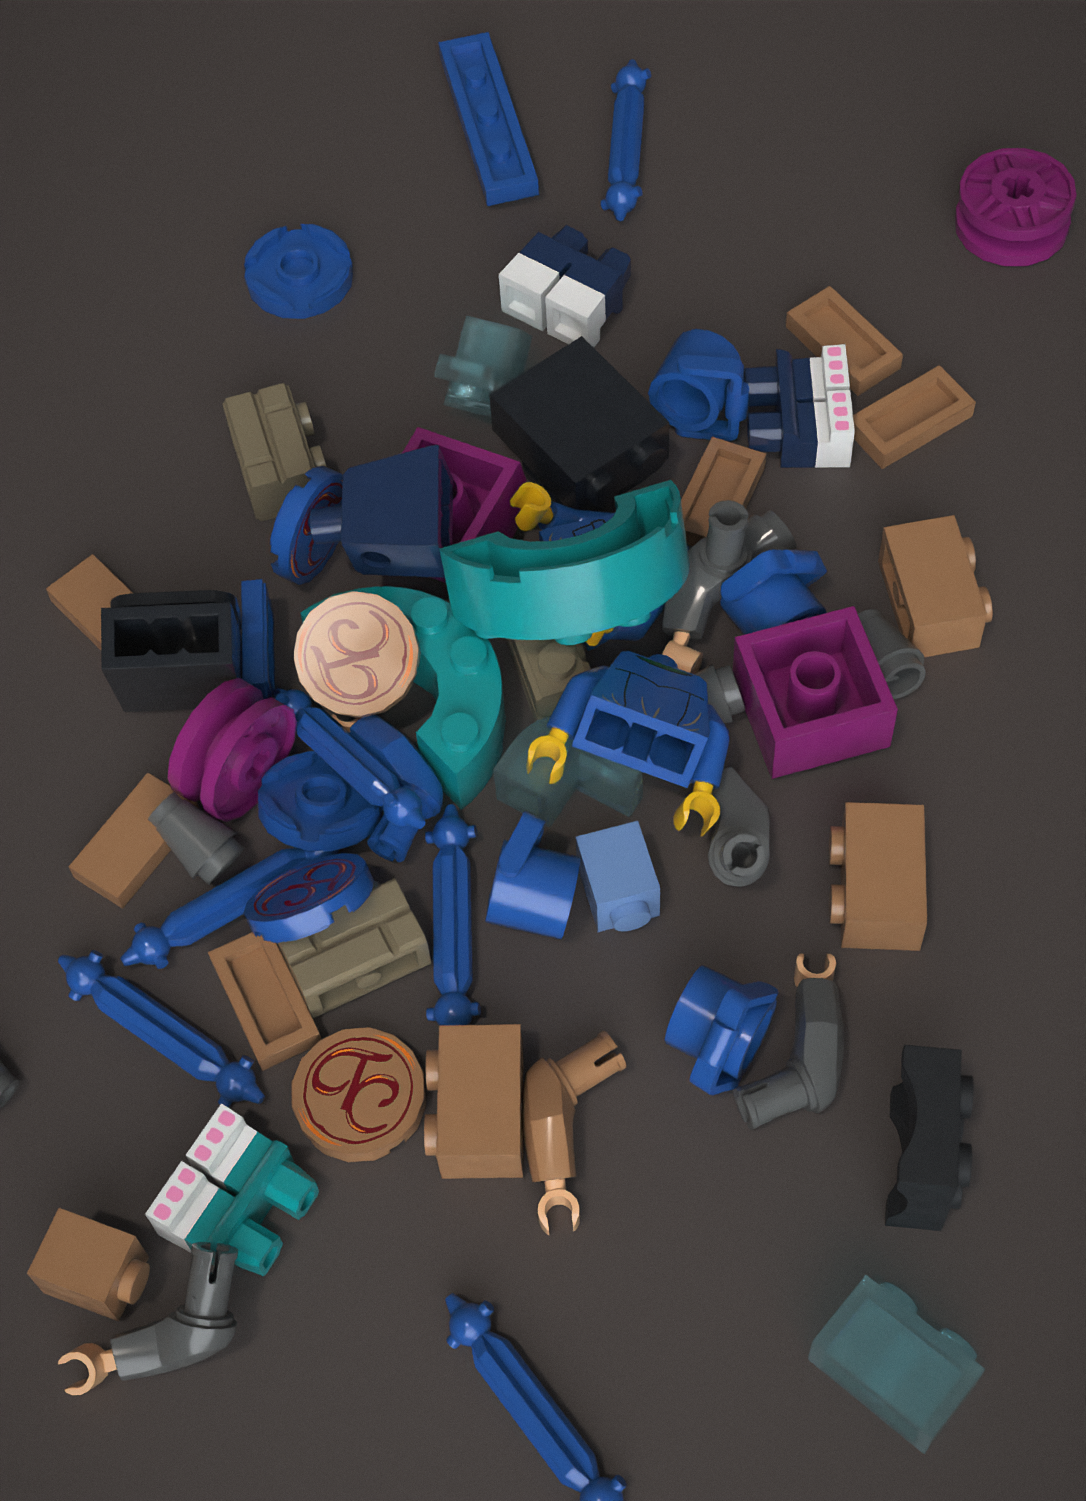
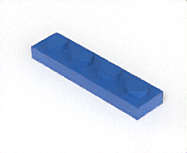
M489 32L438 42L440 60L487 206L539 195L538 178Z

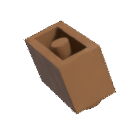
M955 515L884 527L878 563L899 631L923 653L924 657L979 648L985 623L992 621V602L988 589L985 586L978 587L974 575L976 569L974 546L969 537L962 538Z
M845 802L842 826H830L829 865H841V885H830L829 923L841 924V948L920 951L927 926L924 805Z
M521 1024L439 1026L438 1050H427L426 1052L427 1091L438 1090L437 1114H425V1155L436 1156L442 1179L523 1178L522 1103L524 1048Z

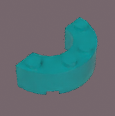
M668 480L614 496L616 506L614 517L599 528L579 536L556 541L529 542L509 538L497 531L440 548L453 617L464 626L474 630L476 636L480 638L493 639L500 637L516 640L555 639L557 643L562 645L583 643L591 638L592 633L617 626L632 627L647 622L651 617V611L672 598L681 589L689 574L690 562L681 497L677 486L672 480Z
M376 586L333 594L332 596L351 591L377 594L398 606L415 628L421 655L417 675L413 682L432 694L436 701L432 716L416 732L418 749L435 772L443 792L460 810L464 809L477 797L491 779L503 751L506 722L501 671L491 643L488 639L476 636L474 630L458 622L452 615L449 602L422 591L402 587ZM329 597L311 605L307 609L300 612L302 622L305 621L310 611H312L314 608H316Z

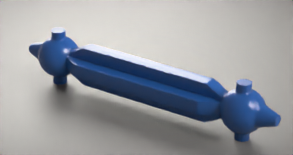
M634 59L629 60L627 65L619 70L616 75V82L611 84L613 93H617V98L614 102L608 181L611 186L606 192L605 199L601 200L600 203L604 211L610 209L614 212L617 221L624 220L626 214L635 208L638 197L643 194L641 187L635 185L639 176L645 100L642 92L646 87L647 80L651 78V72L648 68L642 70L638 67Z
M280 688L274 691L273 694L276 700L294 710L297 721L296 731L300 739L371 805L383 807L384 815L390 823L400 827L410 825L418 829L425 826L419 796L410 789L400 788L398 777L324 709L314 708L310 697L305 692L297 689L287 691Z
M453 804L446 806L443 817L435 824L433 831L425 832L426 843L435 844L440 850L433 862L434 983L441 997L433 1008H427L426 1010L427 1020L436 1021L439 1026L469 1025L473 1016L481 1015L480 1003H471L469 998L465 996L473 981L471 863L463 849L468 845L470 838H477L476 825L468 826L460 818L457 808Z
M300 848L281 849L171 912L160 928L155 926L147 927L145 923L137 924L134 927L136 934L132 939L131 946L120 957L124 966L143 963L155 965L157 969L166 967L169 963L167 956L171 947L191 945L243 915L246 902L256 891L272 879L300 864L320 857L338 854V850L307 851Z
M91 950L89 956L76 958L63 954L59 957L58 963L66 973V981L71 989L68 994L71 999L80 1001L83 995L92 994L99 1010L196 1079L216 1082L217 1091L221 1095L218 1100L220 1105L223 1104L230 1108L232 1102L243 1100L257 1104L263 1102L265 1095L256 1084V1076L251 1068L254 1063L252 1058L242 1055L240 1061L229 1062L223 1048L123 977L106 975L105 969L100 962L103 958L102 953Z
M454 1293L447 1296L445 1301L450 1314L449 1330L451 1333L446 1338L447 1343L453 1349H457L460 1345L472 1348L475 1368L563 1485L579 1492V1501H624L622 1490L627 1487L624 1478L620 1475H616L613 1479L600 1477L594 1452L511 1342L491 1331L490 1314L494 1311L492 1304L487 1300H484L480 1305L467 1303Z

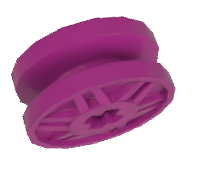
M1001 148L983 154L967 166L960 180L958 190L959 202L955 211L956 234L965 248L983 261L1001 266H1029L1047 260L1063 247L1071 225L1070 215L1077 197L1075 180L1064 164L1043 152L1027 148Z
M240 678L223 682L208 693L193 710L177 736L169 758L167 777L172 791L194 802L201 800L204 811L225 822L242 817L258 804V790L262 786V777L266 771L290 754L297 726L294 710L272 697L264 699L260 689Z

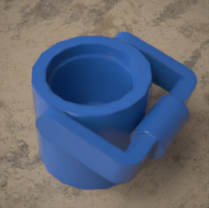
M693 329L683 332L674 341L650 384L648 395L650 404L669 421V425L675 427L677 435L711 440V437H715L725 441H733L738 437L740 421L745 420L748 415L750 388L743 381L744 365L735 347L719 334L709 330ZM725 405V417L728 421L717 420Z
M785 549L765 551L722 583L720 605L743 635L827 613L826 609L808 587L825 575L827 569L817 551Z
M524 811L510 839L503 840L492 889L488 898L485 922L561 940L573 901L580 857L540 848L539 845L546 820Z
M701 965L695 971L677 1002L664 1038L666 1044L697 1059L690 1075V1083L709 1095H716L739 1086L742 1076L753 1061L772 1021L776 1009V997L779 993L774 986L761 981L742 984L705 965Z

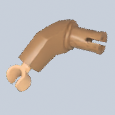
M606 1031L600 1032L596 1038L557 1062H554L551 1058L547 1060L540 1058L531 1066L525 1076L522 1103L523 1138L532 1182L544 1181L546 1194L542 1196L538 1204V1218L541 1229L547 1235H549V1227L546 1214L552 1206L564 1205L571 1210L573 1231H576L580 1224L578 1201L572 1193L566 1191L565 1178L577 1176L573 1139L574 1106L578 1104L576 1097L614 1073L621 1072L627 1068L621 1053L615 1054L611 1052L607 1054L617 1048V1045ZM605 1054H607L605 1057H603V1058H601L600 1060H598L597 1062H595L597 1059H599L600 1057H602V1056H604Z

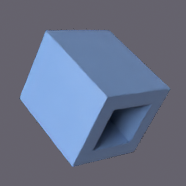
M638 821L575 837L576 856L580 857L579 873L598 932L613 928L622 932L635 930L647 924L651 918L660 916V885Z

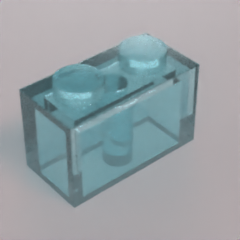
M865 1275L813 1340L808 1360L925 1454L974 1390L985 1368L975 1361L977 1353L961 1336L947 1328H942L938 1332L915 1313L918 1311L916 1304L900 1288L889 1282H883L880 1286Z

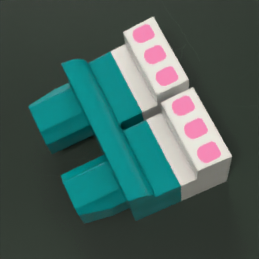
M221 1104L186 1154L191 1166L182 1161L180 1162L145 1215L159 1236L190 1253L193 1243L210 1242V1250L213 1251L212 1265L215 1262L217 1243H222L239 1250L238 1257L235 1260L236 1266L264 1276L279 1256L283 1242L280 1236L261 1226V1222L273 1205L300 1220L305 1216L317 1198L319 1189L316 1181L295 1164L287 1145L277 1140L271 1141L246 1125L242 1116Z

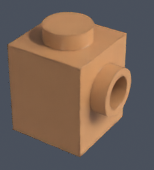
M58 1208L27 1274L44 1294L119 1322L127 1303L135 1304L142 1295L148 1281L150 1265L146 1263L149 1256L136 1236Z

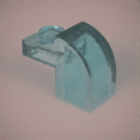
M466 315L456 357L444 354L439 355L434 377L449 382L443 405L491 417L489 394L524 372L533 336L519 328Z
M550 716L526 727L514 739L493 769L497 800L522 813L527 811L546 820V826L551 827L575 790L628 817L632 815L643 798V772L572 747L574 741L572 739H567L565 743L567 751L563 776L558 782L549 784L550 774L556 763L549 757L536 759L531 772L528 774L526 763L530 744L536 738L549 734L550 729L546 724Z

